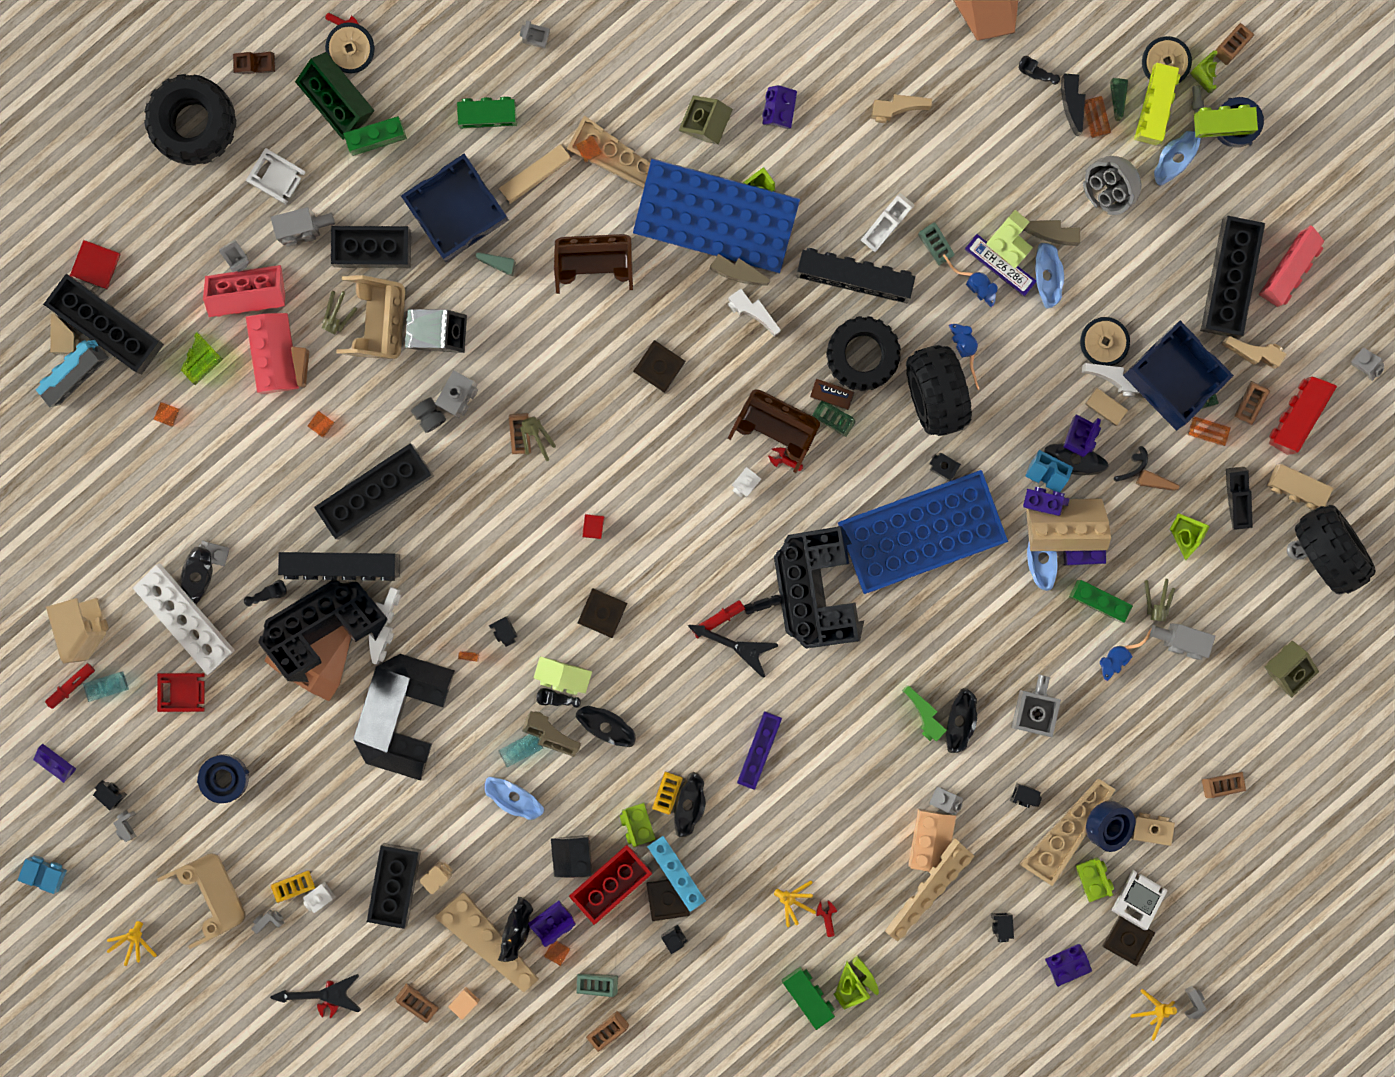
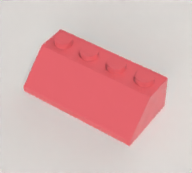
M1310 225L1299 232L1258 294L1276 307L1288 303L1292 297L1291 291L1293 288L1296 289L1302 282V274L1310 270L1313 265L1311 263L1314 256L1318 257L1323 250L1321 246L1324 240L1313 226Z
M281 265L205 276L203 301L208 316L220 317L228 314H240L242 312L285 306V288Z
M288 313L246 316L257 393L262 395L299 389L291 352L293 344Z

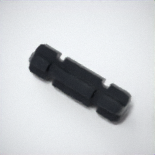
M774 595L771 598L767 597L755 601L753 604L744 605L745 613L749 615L754 613V611L758 612L770 608L772 605L781 604L780 596Z

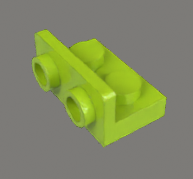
M644 803L622 809V815L619 816L622 826L626 825L628 833H625L628 844H632L633 848L638 845L656 840Z
M1096 857L1075 865L1089 902L1105 896H1113L1112 890H1114V886L1110 879L1107 880L1105 874L1107 868L1104 861H1100Z

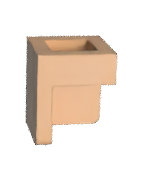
M465 987L449 1004L448 1008L460 1019H464L478 1004L480 999Z

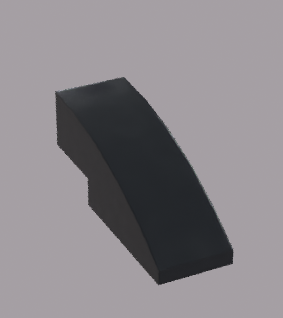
M1064 73L1061 77V95L1065 115L1075 136H1080L1083 132L1086 94H1078V74Z
M1246 467L1227 468L1226 485L1233 530L1253 528L1249 470Z

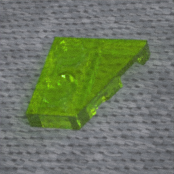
M198 332L194 335L193 346L189 348L187 359L181 368L183 374L194 385L201 381L223 360Z

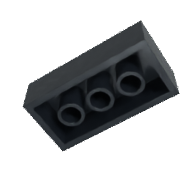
M331 226V265L334 268H411V229L408 226Z
M388 843L380 845L366 922L402 929L408 926L421 855L420 849Z

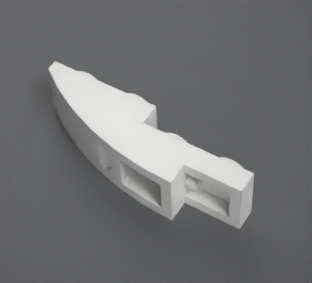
M390 587L384 604L376 602V605L388 619L376 641L369 634L370 655L372 663L376 665L380 661H384L387 651H384L387 643H391L394 633H392L393 628L386 626L393 619L394 613L392 610L394 605L397 606L401 599L400 590L394 587Z

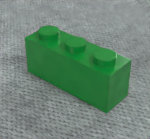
M485 97L481 98V101L465 98L462 99V102H457L458 126L460 129L517 126L516 102L511 97H500V100H492V98Z
M399 116L343 133L348 150L352 156L407 139Z
M1077 580L1069 596L1120 623H1125L1133 605L1082 580Z
M800 966L783 978L782 983L815 1030H818L835 1017L833 1013L835 1008L829 1000L826 1002L823 999L822 995L824 993L819 985H813L811 982L813 977L807 969L803 971Z

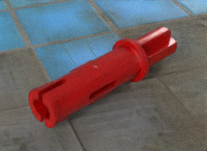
M738 600L725 609L721 608V611L699 625H704L705 629L711 631L727 620L731 621L730 618L745 610V607Z
M89 663L84 665L61 687L58 686L57 690L45 700L47 706L54 709L65 698H69V694L94 673L95 669Z

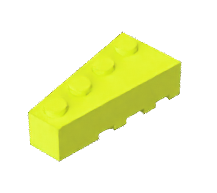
M1161 63L1153 65L1134 140L1152 145H1158L1163 142L1166 125L1170 118V107L1175 99V85H1178L1180 80L1179 68Z

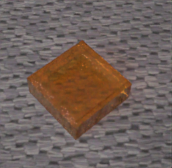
M593 136L576 144L585 163L602 154Z
M160 402L154 420L173 427L180 409Z
M318 411L307 426L324 438L335 422Z
M460 651L458 659L477 662L479 661L480 654Z
M556 940V942L549 946L544 957L561 966L570 948Z

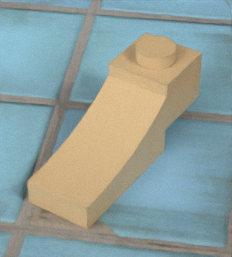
M894 94L892 102L874 100L871 119H875V122L887 123V121L891 120L892 116L902 112L930 110L932 99Z
M1231 336L1225 338L1222 343L1223 346L1251 364L1255 365L1261 360L1273 369L1279 367L1287 355L1283 352L1284 349L1277 344H1269L1265 347L1253 346Z

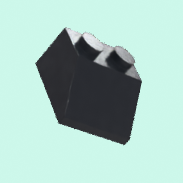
M589 835L551 838L554 877L574 878L592 876Z

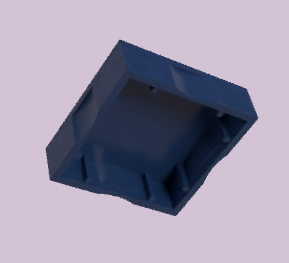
M465 153L441 168L431 178L423 180L401 195L445 262H448L509 221Z
M1181 320L1173 325L1123 374L1176 431L1186 425L1203 408L1206 401L1234 376L1214 355L1205 349L1200 340Z

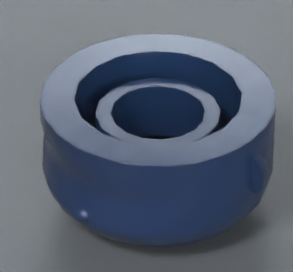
M1228 98V101L1224 102L1220 107L1231 106V109L1238 108L1240 105L1256 107L1258 130L1254 134L1218 136L1217 139L1222 144L1234 148L1251 146L1253 141L1260 135L1264 125V116L1259 105L1249 98Z
M220 754L211 757L201 766L197 783L200 791L208 800L215 803H228L236 800L245 792L249 782L250 771L239 758L229 754ZM221 769L229 771L232 776V782L228 787H221L216 781V774Z
M1102 802L1094 807L1087 818V837L1102 850L1115 852L1124 847L1131 839L1136 825L1135 816L1130 809L1118 802Z

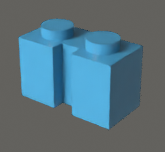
M1039 450L1029 464L1025 477L1037 483L1042 481L1046 483V487L1050 490L1061 492L1071 476L1073 467Z
M33 855V857L25 859L17 881L55 894L59 892L67 870L63 869L59 863L51 862L50 864L44 862V858Z

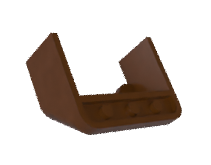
M629 235L560 237L555 240L554 275L556 294H560V283L570 284L576 279L578 274L614 273L615 279L621 282L629 280V290H633L632 243Z
M755 389L750 393L727 439L731 440L735 431L742 435H749L753 430H756L788 447L786 450L787 455L790 459L797 461L793 470L794 473H797L820 427V422L815 417L768 393Z

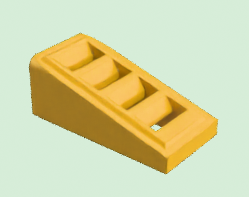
M664 772L652 809L668 815L671 814L683 777ZM666 778L676 781L677 784L673 785L665 782ZM666 786L675 789L674 793L664 790L663 787ZM661 793H662V794H665V795H668V796H671L672 799L669 800V799L660 797V796H661ZM661 801L669 804V807L659 805L658 802Z
M309 870L271 885L277 903L316 888ZM301 877L305 878L308 887H304ZM296 879L300 888L298 891L294 883ZM288 882L290 884L292 893H289V890L287 888L286 883ZM279 886H282L284 896L281 895Z

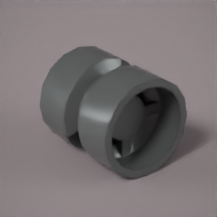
M432 397L420 402L411 410L416 420H421L420 426L425 433L431 432L446 421L443 413L436 410L437 405H435Z

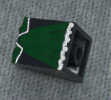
M408 309L405 348L465 353L467 315L451 310Z

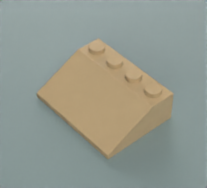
M1070 499L1068 506L1063 505L1060 516L1026 508L1030 551L1108 550L1111 533L1102 499Z

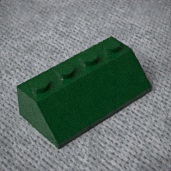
M327 52L311 58L295 81L342 140L345 139L343 133L361 127L375 111Z

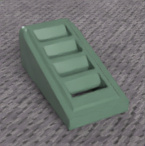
M935 222L918 233V236L938 266L946 262L943 256L941 258L938 257L943 251L947 250L948 253L945 255L948 259L955 256ZM931 231L935 232V234H933L929 238L926 237V235ZM938 237L939 240L931 245L930 241ZM942 243L943 247L935 252L934 248Z
M476 253V258L479 261L510 276L514 275L516 264L514 259Z
M577 974V994L614 997L618 993L617 975ZM584 979H587V989H584ZM592 980H595V989H592ZM600 981H603L602 990H600Z

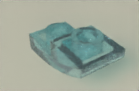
M123 671L83 684L88 702L129 690Z
M528 734L498 751L506 767H509L540 751L543 747L538 745V737Z

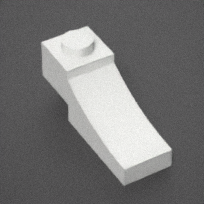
M899 193L863 236L861 241L876 252L914 207V204Z
M742 289L728 298L730 301L728 306L733 313L737 312L739 315L744 313L756 319L774 337L781 332L759 299L752 304Z
M1089 363L1082 365V373L1095 375L1109 381L1118 388V392L1123 393V396L1135 397V394H1139L1134 386L1123 376V367Z

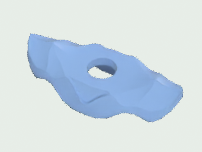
M1186 131L1180 138L1170 141L1162 150L1159 163L1154 171V178L1159 186L1164 185L1182 173L1194 159L1201 138L1195 137V131ZM1176 154L1184 155V160L1177 163L1173 160V157Z
M1040 243L1035 260L1036 282L1044 307L1048 309L1059 303L1062 298L1064 269L1058 257L1057 248L1049 243ZM1044 270H1048L1051 274V278L1048 281L1043 278Z
M1028 544L1027 560L1034 582L1040 589L1049 591L1053 588L1057 575V552L1030 551V544ZM1042 552L1047 553L1049 556L1048 562L1044 564L1038 559L1039 554Z
M491 776L486 779V795L494 800L497 806L505 812L514 816L524 817L528 820L536 819L544 813L545 809L538 800L518 785ZM516 792L520 799L513 801L510 799L509 794Z

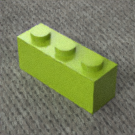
M1240 105L1234 109H1231V106L1219 107V110H1211V107L1200 108V111L1194 115L1196 138L1254 134L1258 130L1256 107H1250V105Z

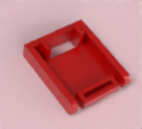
M157 673V712H205L204 707H198V704H205V681H198V677H205V673ZM163 683H170V702H163Z

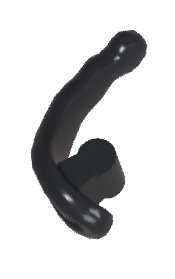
M1026 55L1020 60L1018 68L1022 74L1037 80L1051 81L1054 85L1060 82L1061 78L1059 75H1053V73H1048L1046 70L1037 66L1039 62Z
M1143 446L1138 448L1140 454L1135 453L1131 457L1133 462L1142 461L1141 465L1130 473L1115 476V482L1132 478L1146 467L1148 453Z
M277 580L272 585L254 594L253 597H245L244 604L250 607L252 604H258L261 601L282 598L287 595L286 586L282 580Z
M541 688L536 698L537 703L543 706L573 705L575 708H578L581 704L579 697L574 698L558 694L548 688Z

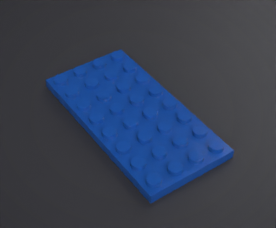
M652 158L633 234L714 256L720 254L732 261H737L739 258L748 265L780 273L800 198Z
M982 470L837 522L838 526L843 527L852 543L847 545V551L863 594L1008 542Z

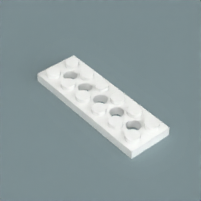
M160 563L155 565L133 587L135 592L207 675L211 674L235 651ZM156 586L161 588V595L156 592ZM169 600L174 603V609L169 607ZM181 615L186 617V624L181 621ZM194 629L199 632V638L194 636ZM206 644L211 646V653L206 650Z

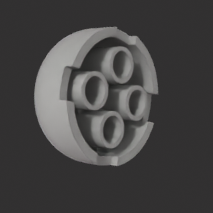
M1119 156L1102 157L1085 171L1084 191L1095 208L1100 205L1104 211L1108 212L1107 214L1119 215L1128 210L1138 200L1141 192V178L1137 169L1128 160ZM1106 185L1107 189L1099 194L1098 202L1093 196L1092 188L1100 190Z

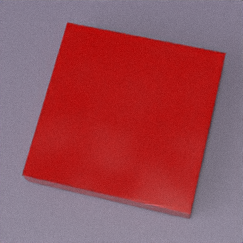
M83 240L70 276L108 289L121 254Z

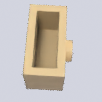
M1139 813V816L1134 815L1136 825L1131 839L1172 845L1175 823L1169 821V817L1158 816V819L1150 818L1151 814Z

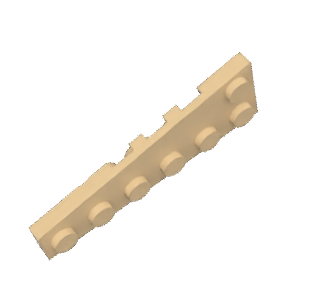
M583 116L567 151L644 189L650 163L637 155L629 147H626L614 136L604 131L603 128L588 117Z
M1097 779L1021 861L1020 865L1053 886L1086 836V821L1090 812L1098 804L1109 801L1115 789L1102 780Z
M954 838L941 855L942 861L936 868L932 867L929 871L930 877L926 882L920 883L918 893L908 899L885 932L897 942L900 938H903L909 928L918 922L920 916L932 906L935 899L943 894L946 887L958 877L962 869L970 864L974 855Z
M465 891L435 916L440 923L522 992H525L539 980L519 955L513 961H498L501 953L502 935Z

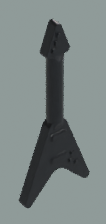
M688 625L698 637L704 636L732 648L762 678L765 677L759 661V655L778 647L777 643L735 642L705 629L704 625Z
M355 974L320 991L287 992L283 990L270 996V998L282 1003L287 1002V1000L320 999L355 1012H360L361 1008L346 994L351 985L359 978V974Z

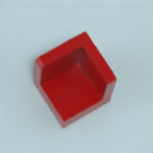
M585 514L582 537L601 539L605 517Z

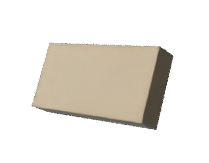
M1098 388L1094 390L1085 403L1115 426L1119 424L1128 411Z

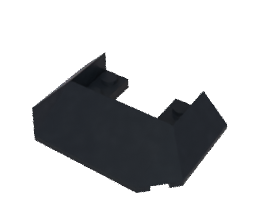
M842 526L790 534L784 540L780 550L774 555L785 631L788 635L797 639L806 649L861 640L864 620H858L856 602L826 607L821 568L849 564L847 545L852 543Z
M331 580L265 621V629L258 643L287 681L309 682L305 673L322 663L320 657L310 645L341 626L344 627L355 642L368 634L376 641L388 619L358 582L350 581V584Z
M398 654L376 666L353 738L366 764L421 781L432 743L396 733L407 697L444 707L455 670L403 654Z

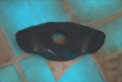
M1064 443L1050 444L1044 449L1045 453L1072 466L1071 474L1096 475L1104 472L1109 467L1108 462L1094 451L1088 452L1084 457L1080 456L1081 461L1079 464H1073L1070 457L1074 452L1064 448Z
M194 547L184 562L180 578L181 588L195 604L205 594L213 573L211 553L208 549L202 547ZM194 572L199 573L201 580L197 582L192 581L190 575Z
M962 688L958 693L947 722L946 741L947 750L950 753H959L967 748L968 741L973 735L977 724V698L966 688ZM961 715L964 720L963 724L956 726L955 719Z
M584 706L576 712V718L581 725L597 738L622 747H632L635 744L636 737L633 729L613 712L593 706ZM602 723H609L611 731L608 733L602 732L600 725Z
M691 772L688 775L677 796L674 809V825L678 837H686L692 834L694 826L702 818L705 811L704 781L695 772ZM691 800L692 807L689 810H684V801Z
M518 897L516 905L508 916L502 935L501 953L498 961L509 962L517 959L519 949L527 940L530 931L528 923L533 908L522 897Z

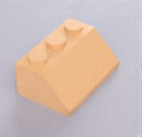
M918 809L908 865L911 869L929 872L933 866L936 868L942 861L941 855L952 842L956 815Z

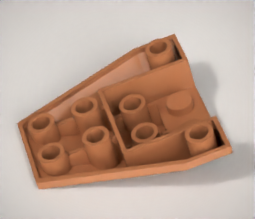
M953 0L977 41L1015 33L1018 0Z
M343 626L310 645L320 657L322 663L305 673L309 682H294L327 701L331 700L340 686L352 638ZM267 655L264 661L281 674Z

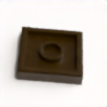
M654 340L633 372L665 393L686 361Z
M592 588L577 623L613 638L628 603Z
M668 879L646 883L652 921L690 916L689 910Z
M1119 915L1102 947L1137 966L1155 932L1150 929L1143 930Z

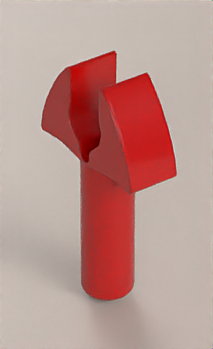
M327 13L325 16L326 20L336 25L348 22L358 24L352 15L346 21L331 13Z
M777 447L771 449L778 452L781 459H774L768 455L769 460L776 468L781 463L795 468L797 461L785 455L786 448ZM803 464L800 465L798 471L803 469Z
M827 900L829 909L825 913L822 910L820 901L816 909V916L821 915L824 918L827 937H833L835 934L831 916L837 910Z
M327 981L326 987L333 985L334 982ZM324 1001L317 1004V1009L323 1018L325 1015L324 1009L328 1006L331 1010V1018L337 1012L339 1006Z

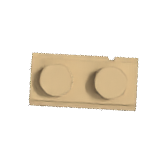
M439 861L420 879V883L430 894H434L452 877L451 871L453 870L448 863Z

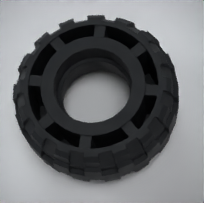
M181 74L173 79H166L157 90L154 89L151 93L150 101L148 104L146 103L144 111L146 113L144 120L145 129L152 144L170 160L192 166L202 163L206 164L212 162V159L215 157H220L225 152L228 144H231L237 122L235 109L227 94L213 81L196 74ZM201 105L208 113L206 128L195 137L185 138L176 131L175 126L178 114L187 106Z
M941 345L915 351L914 355L908 357L906 361V374L912 401L924 431L929 435L943 436L963 430L964 426L969 425L972 420L971 400L965 376L952 348Z
M1334 505L1320 506L1303 516L1295 526L1296 536L1316 571L1335 594H1349L1370 582V578L1375 575V566L1364 545L1349 522Z

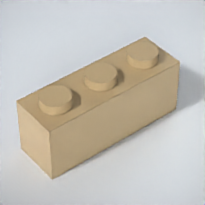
M1283 464L1275 466L1267 484L1268 487L1272 488V492L1278 495L1284 493L1289 496V500L1296 503L1301 501L1307 504L1306 507L1311 510L1320 506L1325 507L1333 491V487Z

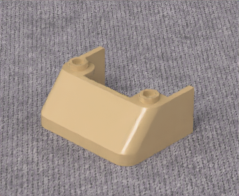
M364 275L342 276L343 281L356 283L357 296L361 300H366L367 304L364 338H356L352 343V349H337V353L367 358H398L401 354L405 303L404 286L399 282Z
M75 598L47 606L46 610L61 661L66 664L89 660L109 629L106 619H103L98 598L81 603Z
M207 854L157 878L158 882L176 874L182 884L190 885L197 882L213 917L207 919L202 926L205 936L188 945L189 949L221 935L245 920V911L220 857L216 854Z

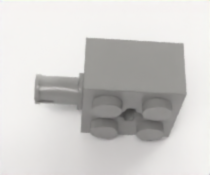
M308 207L271 217L276 239L281 244L286 245V247L297 245V242L302 240L305 242L316 240V237L320 236L319 228L335 225L332 212L315 217V214Z
M453 370L435 405L460 418L461 415L464 416L469 408L467 403L470 398L474 399L478 392L477 384Z
M1170 623L1168 630L1153 625L1150 632V637L1165 641L1164 646L1169 647L1168 651L1177 654H1184L1186 652L1187 657L1196 660H1202L1203 657L1209 658L1215 640V635L1180 624Z
M1038 675L1036 689L1033 693L1020 690L1012 728L1053 737L1061 699L1048 697V694H1046L1050 677ZM1037 709V711L1040 712V715L1034 717V715H1032V712L1036 711Z

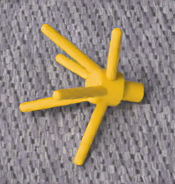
M812 881L803 884L792 892L787 890L783 892L778 888L774 891V895L780 898V902L785 905L787 927H790V916L795 925L799 924L791 908L792 904L812 914H816L815 910L795 900V898L813 897V894H797L811 885Z
M136 921L134 928H131L127 934L107 939V942L120 940L110 947L107 953L116 949L126 940L130 942L124 966L128 965L134 943L136 961L138 963L140 962L139 942L153 957L157 956L141 938L142 932L140 931L143 923L140 921Z
M1141 989L1140 992L1156 1005L1155 1011L1131 1014L1130 1017L1156 1015L1157 1017L1150 1022L1151 1025L1157 1022L1151 1038L1154 1041L1163 1019L1168 1018L1170 1015H1175L1177 1009L1172 1007L1175 1001H1171L1169 1004H1162L1144 989Z

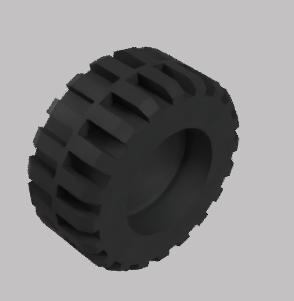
M858 316L855 319L845 321L833 333L827 346V364L832 371L833 377L837 378L843 386L846 385L851 390H874L884 385L896 372L901 359V346L898 344L897 335L892 332V328L889 325L886 326L883 323L884 321L873 319L870 316ZM859 336H868L879 344L882 355L877 367L870 371L861 372L849 365L845 353L847 345L852 339Z

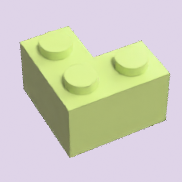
M1016 210L1012 212L986 243L987 246L1013 268H1016L1033 248L1019 236L1029 221Z
M540 656L534 679L541 681L540 685L546 687L553 685L552 689L563 692L564 689H567L566 692L577 695L578 692L586 694L592 671Z

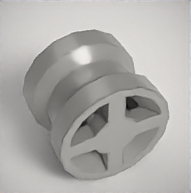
M1299 540L1288 544L1287 554L1290 558L1298 560L1307 557Z

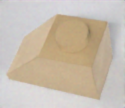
M51 314L50 352L53 354H69L77 349L76 346L81 342L79 335L61 317Z

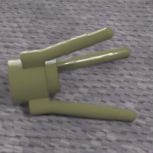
M344 291L341 292L332 315H330L335 292H331L326 314L322 321V329L334 335L337 331H342L344 325L357 311V307H354L340 324V320L335 318L345 295Z
M535 416L523 420L520 430L523 436L525 454L529 455L526 434L528 433L529 436L534 435L545 460L549 461L547 452L538 435L539 429L553 448L556 447L555 443L541 425L540 420L536 419Z
M1165 579L1161 603L1160 605L1154 604V608H1152L1148 580L1144 582L1148 606L1147 614L1151 615L1150 620L1166 621V616L1168 617L1175 588H1172L1166 606H1164L1168 579Z

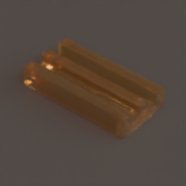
M1102 96L1085 100L1084 110L1091 138L1111 134ZM1097 101H1098V104H1099L1100 112H1101L1102 119H1103V123H1104V127H1105V130H1103V131H1102V127H1101V124H1100V120H1099V116H1098V112H1097V108H1096V104H1095V102H1097ZM1089 103H1091V107H1092V111H1093V115H1094V119H1095V123H1096V127H1097V131H1098V132L1095 131V127H1094V123H1093L1091 111H1090V108H1089Z
M1194 416L1187 435L1225 446L1231 427ZM1198 422L1224 430L1225 433L1223 434L1217 431L1197 426L1196 423ZM1194 429L1221 437L1223 440L1195 433Z

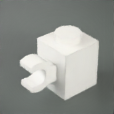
M746 467L732 484L734 487L732 491L739 497L744 495L747 498L761 481V478Z
M323 882L303 897L305 900L303 903L309 911L312 910L315 913L336 896L326 882Z

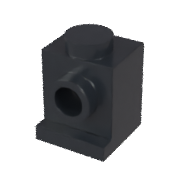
M939 453L938 456L935 454L929 463L932 465L930 470L947 481L953 479L961 465L943 453ZM942 462L947 463V469L941 468Z
M508 616L489 625L490 629L495 628L496 631L493 633L497 641H502L505 647L516 642L514 638L518 637Z
M103 780L95 787L96 791L93 794L108 810L115 809L127 796L125 792L120 793V789L114 783Z
M1016 783L1010 801L1016 804L1018 800L1019 805L1030 808V805L1039 807L1042 796H1040L1041 792Z
M991 913V918L995 920L992 923L993 934H996L997 942H1009V939H1014L1013 915L1011 913Z
M679 925L661 934V939L671 954L683 948L685 943L688 942Z

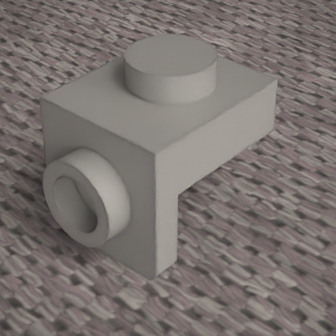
M526 21V24L521 27L520 36L523 43L545 49L550 29L531 24V21Z
M236 240L219 249L232 272H240L248 266V257Z
M1364 347L1351 361L1354 367L1366 373L1372 381L1384 371L1382 358Z
M202 541V544L198 547L210 551L211 563L225 567L230 548Z
M937 786L929 804L949 814L956 815L962 808L963 798Z
M127 810L117 816L118 820L113 822L117 828L116 833L118 837L125 842L136 837L127 819L136 814L134 811L130 813Z
M269 910L264 916L260 914L253 921L255 925L252 927V930L258 934L270 921L279 928L284 924L283 917L277 911Z
M1191 986L1185 989L1194 1007L1184 1013L1189 1019H1197L1207 1009L1202 1002L1205 999L1201 991Z

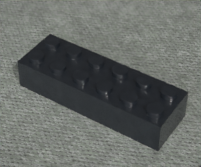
M1226 216L1222 219L1200 331L1227 337L1231 336L1237 339L1244 336L1265 223L1233 216Z
M813 248L802 250L796 278L906 304L911 299L916 276H913L910 271L901 270L896 272L889 266L879 268L875 267L874 263L863 261L862 264L855 262L856 259L851 257L837 258L836 254L826 252L824 255L818 253V250Z
M68 274L64 275L43 304L89 339L95 340L100 347L138 374H143L164 345L160 340Z
M410 443L314 508L334 539L339 540L433 478L434 475L415 446Z
M279 552L278 575H282L284 579L299 580V576H303V580H318V576H322V580H337V576H342V580H356L357 577H361V580L376 581V577H381L380 581H395V577H400V554Z

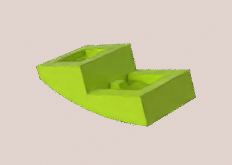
M856 956L852 963L865 974L861 979L862 983L877 996L879 989L871 971Z

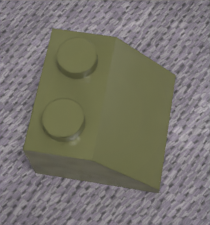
M693 95L679 131L704 142L719 144L733 109L718 99Z
M1294 641L1284 646L1281 652L1265 666L1273 680L1291 698L1319 673L1309 653Z

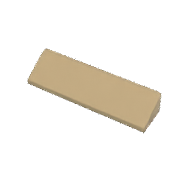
M560 144L501 186L499 190L509 204H511L572 159Z

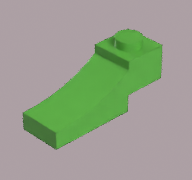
M907 685L902 691L912 701L921 717L923 724L921 729L924 731L922 735L929 741L934 739L937 742L947 731L933 718L938 711Z

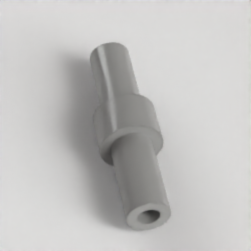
M1200 86L1192 87L1194 100L1192 102V110L1195 111V114L1200 111V108H1204V102L1201 100Z

